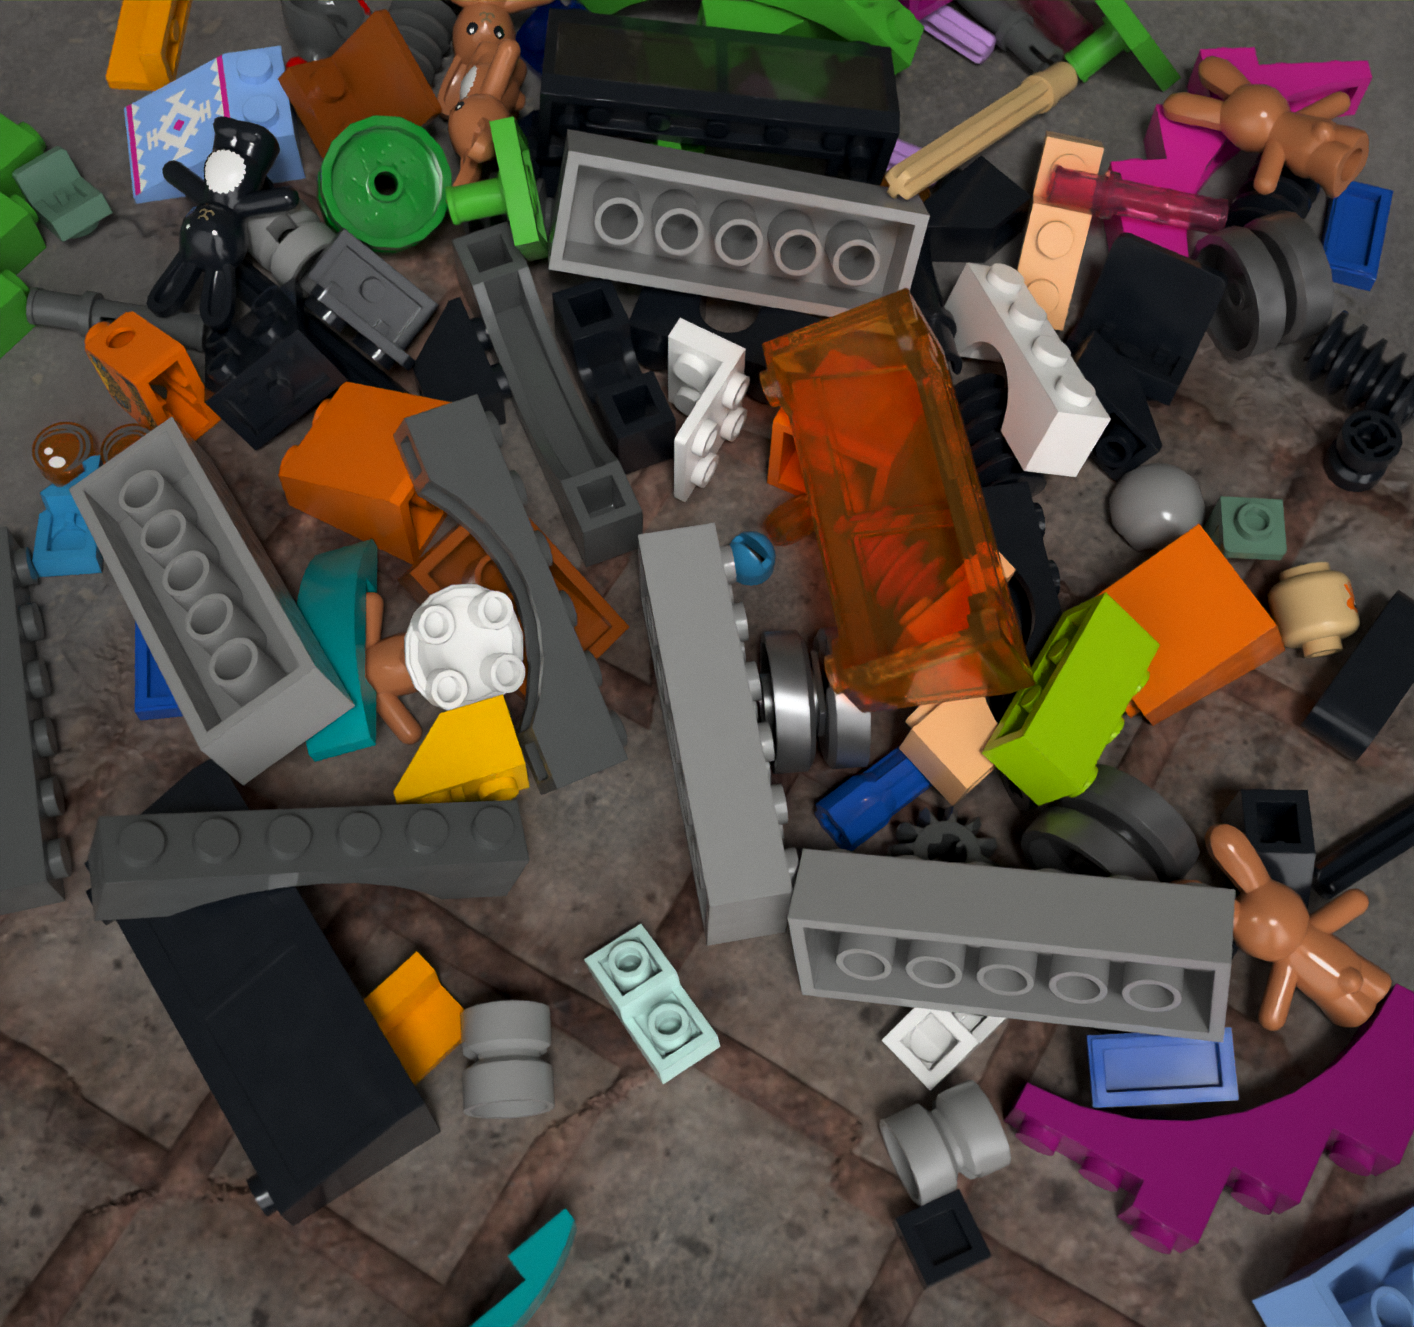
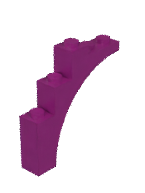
M1396 983L1389 989L1385 997L1377 1003L1371 1017L1358 1027L1349 1044L1318 1077L1294 1093L1246 1112L1193 1121L1133 1119L1076 1105L1027 1083L1016 1096L1004 1122L1018 1129L1015 1136L1029 1148L1048 1156H1053L1055 1151L1080 1164L1079 1173L1094 1185L1111 1192H1117L1119 1187L1126 1190L1128 1194L1117 1217L1133 1226L1131 1235L1140 1243L1160 1253L1171 1254L1172 1249L1182 1253L1199 1243L1225 1185L1233 1188L1231 1196L1246 1208L1264 1215H1270L1272 1211L1281 1214L1300 1204L1324 1148L1330 1151L1329 1158L1336 1165L1360 1176H1369L1370 1174L1377 1176L1400 1164L1414 1131V992Z

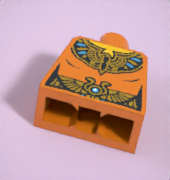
M134 311L125 312L112 323L106 321L99 322L89 329L85 337L84 350L111 397L143 428L152 431L173 416L196 441L221 420L204 402L205 386L185 347ZM150 385L163 386L167 390L166 399L156 393Z

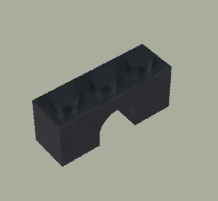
M598 278L552 293L555 334L601 437L609 450L619 460L624 473L628 474L674 458L676 419L653 370L643 374L641 372L632 345L630 320L611 280Z
M643 286L629 319L631 340L636 359L650 369L668 370V335L680 318L745 348L744 375L750 378L746 394H750L754 399L766 404H784L810 368L816 352L820 318L800 312L761 306L756 320L748 328L732 333L722 332L710 327L705 322L706 296Z

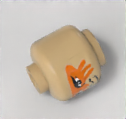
M1328 562L1304 564L1281 572L1279 574L1280 582L1274 585L1268 593V603L1272 619L1278 627L1284 646L1292 649L1302 648L1305 658L1323 657L1342 651L1341 640L1355 633L1360 625V618L1349 577L1340 571L1331 570Z

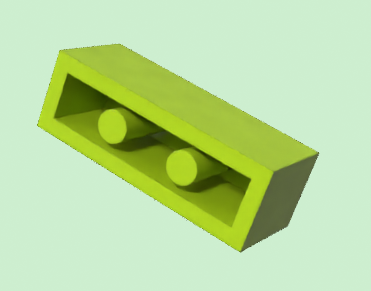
M1106 592L1063 612L982 754L1038 806L1065 796L1069 798L1079 796L1089 788L1097 777L1098 768L1095 765L1104 748L1122 730L1125 723L1122 715L1131 698L1149 680L1150 672L1147 669L1160 644Z

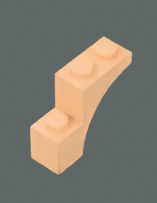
M1046 131L1033 184L1032 198L1016 270L1023 276L1024 283L1037 304L1045 310L1047 319L1053 329L1063 331L1092 217L1090 203L1104 146L1100 141Z
M999 551L981 566L973 559L963 565L945 584V587L950 592L934 605L928 598H925L914 606L898 624L904 631L892 651L933 694L906 719L905 722L911 730L899 749L952 806L997 768L982 754L998 723L991 713L981 687L977 652L980 629L989 604L1003 591L1016 571Z

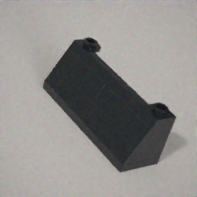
M209 759L189 771L140 815L248 811L249 809L228 773L212 759ZM87 860L84 864L90 873L89 860ZM295 886L242 894L203 904L168 917L116 920L257 1172L246 1179V1182L267 1217L278 1211L286 1221L294 1226L440 1133L425 1102ZM91 888L86 890V894L93 905ZM103 920V923L107 926L115 920Z

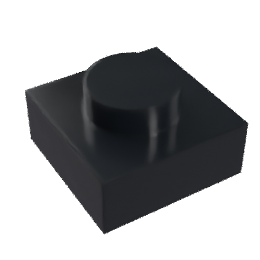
M960 1189L903 1214L892 1222L924 1290L992 1257Z

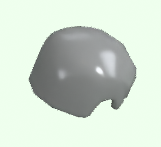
M1149 463L1124 474L1118 480L1109 499L1113 527L1138 552L1149 548L1162 550L1197 524H1200L1202 528L1205 525L1206 511L1200 486L1195 479L1175 465Z

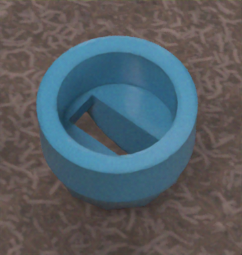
M757 531L742 532L729 544L734 556L736 581L744 585H758L769 579L774 571L775 549L766 535ZM747 547H751L765 560L760 563L758 558Z

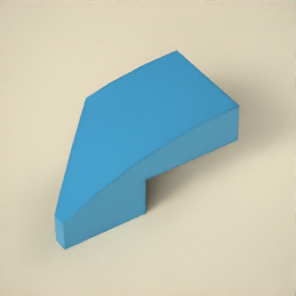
M100 455L90 456L83 461L82 465L85 471L65 486L57 487L52 483L40 492L46 510L39 514L32 558L38 577L102 573L103 556L69 491V488L103 465Z

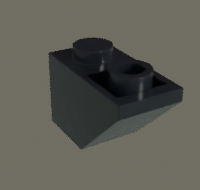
M983 156L978 157L964 170L960 168L953 170L943 180L939 190L923 202L930 215L923 242L930 248L932 262L985 263L1022 232L1032 196Z
M460 297L448 301L418 355L416 363L412 367L418 396L454 402L477 394L484 411H491L499 425L505 424L506 417L503 399L511 397L507 377L500 363L490 365L485 354L486 351L490 350V343L482 320L479 316L469 318Z
M1095 331L1071 350V357L1085 379L1095 388L1097 398L1111 418L1089 455L1115 482H1118L1124 474L1136 469L1160 452L1163 445L1137 373Z
M1240 789L1221 814V824L1234 826L1244 833L1262 860L1270 878L1292 888L1301 896L1308 909L1316 856L1308 790ZM1226 876L1227 888L1235 889L1236 899L1240 892Z

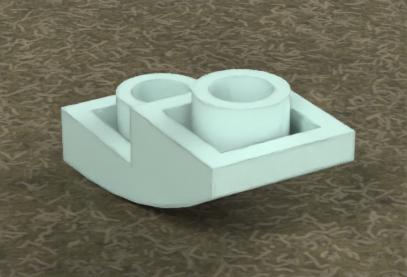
M642 924L637 925L584 959L586 966L611 1007L663 1084L720 1047L718 1035L680 985L676 970Z

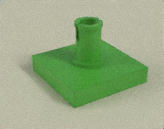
M1095 0L1105 14L1101 18L1104 24L1070 52L1067 51L1064 54L1068 63L1075 69L1077 75L1084 83L1123 50L1127 54L1130 51L1134 53L1163 92L1181 79L1178 72L1124 0Z
M514 116L489 121L499 167L498 177L454 187L452 185L445 187L452 222L455 225H459L461 222L506 213L510 220L515 247L528 261L547 258L548 237L528 140Z

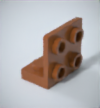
M387 9L374 11L331 57L288 67L278 78L322 159H324L331 142L351 123L374 115L402 117L425 128L442 112L438 99Z

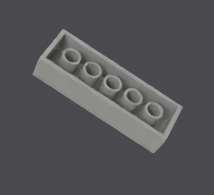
M567 129L548 240V269L900 329L930 215L919 194L909 200H905L901 196L893 199L887 193L889 187Z
M173 416L69 488L200 750L238 782L245 785L355 706L213 460Z
M715 523L638 534L639 594L706 944L709 946L783 933L786 931L788 913L800 863L795 847L786 849L783 847L784 832L782 824H788L786 798L781 783L771 785L769 762L775 760L774 744L768 721L759 723L756 701L762 698L761 684L756 662H746L744 641L749 640L748 623L743 603H734L731 584L736 583V569L732 548L730 545H719Z
M803 849L788 913L789 929L802 995L1223 1042L1232 962L1235 889L1214 888L1198 882L1172 884L1140 881L1124 875L1098 877L1066 874L1060 870L1049 868L1037 871L994 867L984 862L961 864L929 861L912 855L887 857L856 854L845 849H831L828 851Z

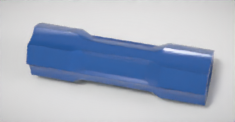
M900 746L864 773L852 776L816 803L817 810L814 812L822 829L827 832L840 849L849 851L856 849L885 827L894 814L932 786L929 780L899 749Z

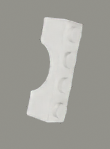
M967 262L945 304V309L949 310L955 319L957 332L954 341L959 356L1005 364L1008 379V400L1001 432L1022 469L1028 472L1076 477L1111 420L1110 416L1097 398L1095 388L1085 379L1071 357L1070 349L1060 340L1051 326L1045 310L1037 304L1028 290L1023 276L1017 270L1005 264L996 263L991 267Z

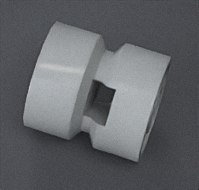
M300 197L299 204L295 209L247 217L245 219L249 231V247L247 251L261 266L271 271L272 277L281 286L292 278H295L299 283L336 235L325 223L320 222L319 216ZM303 289V299L305 302L310 294Z
M509 1000L478 1004L460 1013L463 1056L475 1061L473 1065L462 1072L463 1111L465 1115L483 1119H509L539 1115L554 1109L553 1067L551 1064L540 1059L547 1052V1048L552 1042L549 1006L532 1001Z
M972 1079L940 1092L937 1095V1100L933 1101L932 1111H928L920 1104H914L880 1119L882 1138L895 1171L911 1199L919 1206L956 1190L958 1173L973 1180L977 1177L982 1178L1010 1165V1148L1003 1127L989 1099L980 1086Z

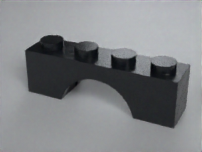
M1028 481L956 490L942 515L955 572L972 559L981 566L997 551L1016 569L1000 593L1009 604L1017 622L1018 647L1016 655L1011 661L999 667L983 688L987 704L998 724L1062 616L1058 600L1060 592L1059 570L1054 560H1048L1043 542L1045 535L1044 512L1039 503H1033Z

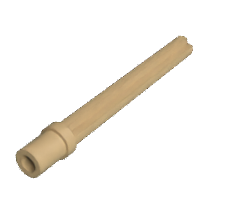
M1060 61L1043 71L1030 75L1019 87L889 169L885 175L890 185L887 190L889 196L893 199L899 196L905 200L911 199L1037 114H1043L1052 109L1060 99L1075 89L1078 81L1075 69L1069 63Z

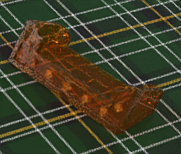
M904 288L762 343L767 369L760 372L761 385L769 404L773 408L782 406L789 416L839 637L832 640V654L824 657L826 674L835 694H844L862 713L1009 694L1034 686L1035 681L945 353L909 289Z

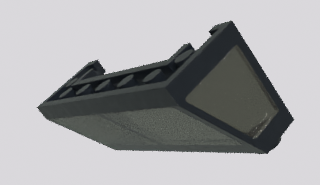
M549 8L540 91L537 160L562 163L567 129L600 135L826 159V176L837 177L840 169L847 174L851 181L880 186L900 134V108L891 47L871 45L863 41L842 42L590 13L578 8L568 10Z

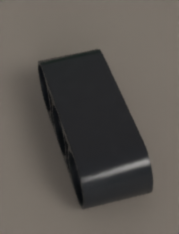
M1397 590L1301 723L1303 728L1354 762L1369 747L1414 683V599Z

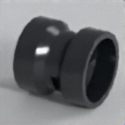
M1363 410L1353 413L1345 420L1336 439L1331 443L1324 456V470L1328 478L1337 487L1346 491L1363 492L1372 489L1379 483L1388 465L1396 458L1403 444L1402 433L1397 423L1389 416L1378 411Z

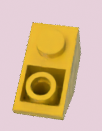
M503 694L438 715L393 791L397 805L512 800L518 795L519 790L530 787L526 763Z

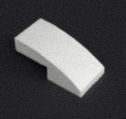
M913 1008L882 1041L932 1091L1007 1018Z

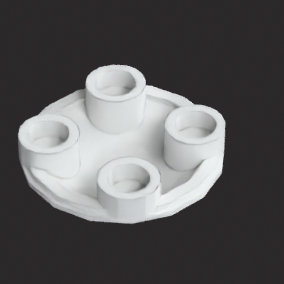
M477 584L450 585L429 595L413 613L404 638L405 666L414 687L432 705L449 711L502 694L504 696L506 693L516 691L522 685L525 678L523 632L513 610L512 601L506 594L500 591L489 590Z

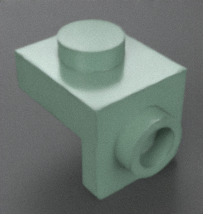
M55 146L17 168L12 173L28 204L37 213L39 222L62 242L69 238H80L91 233L99 225V220L113 213L103 194L80 176L69 154L61 146Z
M1220 496L1203 527L1225 558L1281 560L1287 552L1283 499Z

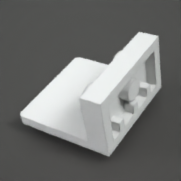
M680 318L668 335V401L688 416L674 439V497L686 502L696 485L704 488L712 478L719 460V456L716 453L725 439L733 442L739 435L747 417V409L742 407V400L748 389L750 378L744 375L745 348Z

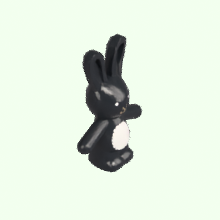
M223 116L214 119L215 136L212 152L208 155L204 164V180L176 160L168 161L162 168L164 179L198 205L193 207L184 217L179 232V251L150 291L146 303L150 311L157 317H168L174 314L188 298L201 273H205L199 311L204 324L213 331L227 328L235 315V269L244 260L249 247V231L244 218L290 211L299 204L298 192L291 187L285 186L262 190L265 177L280 153L279 143L275 136L261 125Z

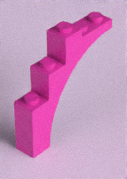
M1220 47L1216 49H1200L1187 84L1188 93L1224 101L1221 97L1205 88L1199 79V64L1209 56H1216L1228 60L1251 84H1266L1276 88L1288 101L1291 112H1296L1334 92H1344L1349 96L1351 105L1344 114L1338 116L1341 117L1355 115L1372 80V74L1368 60H1333L1313 63L1280 62L1259 65L1255 47ZM1156 104L1143 141L1147 160L1132 158L1124 161H1110L1099 195L1108 250L1110 252L1113 242L1118 235L1128 232L1188 257L1187 229L1192 201L1213 173L1241 151V149L1237 148L1221 131L1169 120L1164 116L1163 104Z

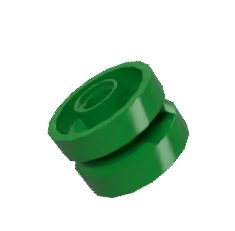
M374 115L351 123L331 142L316 176L317 204L326 225L335 234L338 233L341 227L345 228L375 254L394 255L415 247L442 222L448 208L445 187L452 185V172L442 147L424 128L402 117ZM378 175H384L394 183L396 190L392 195H382L376 190L374 180Z

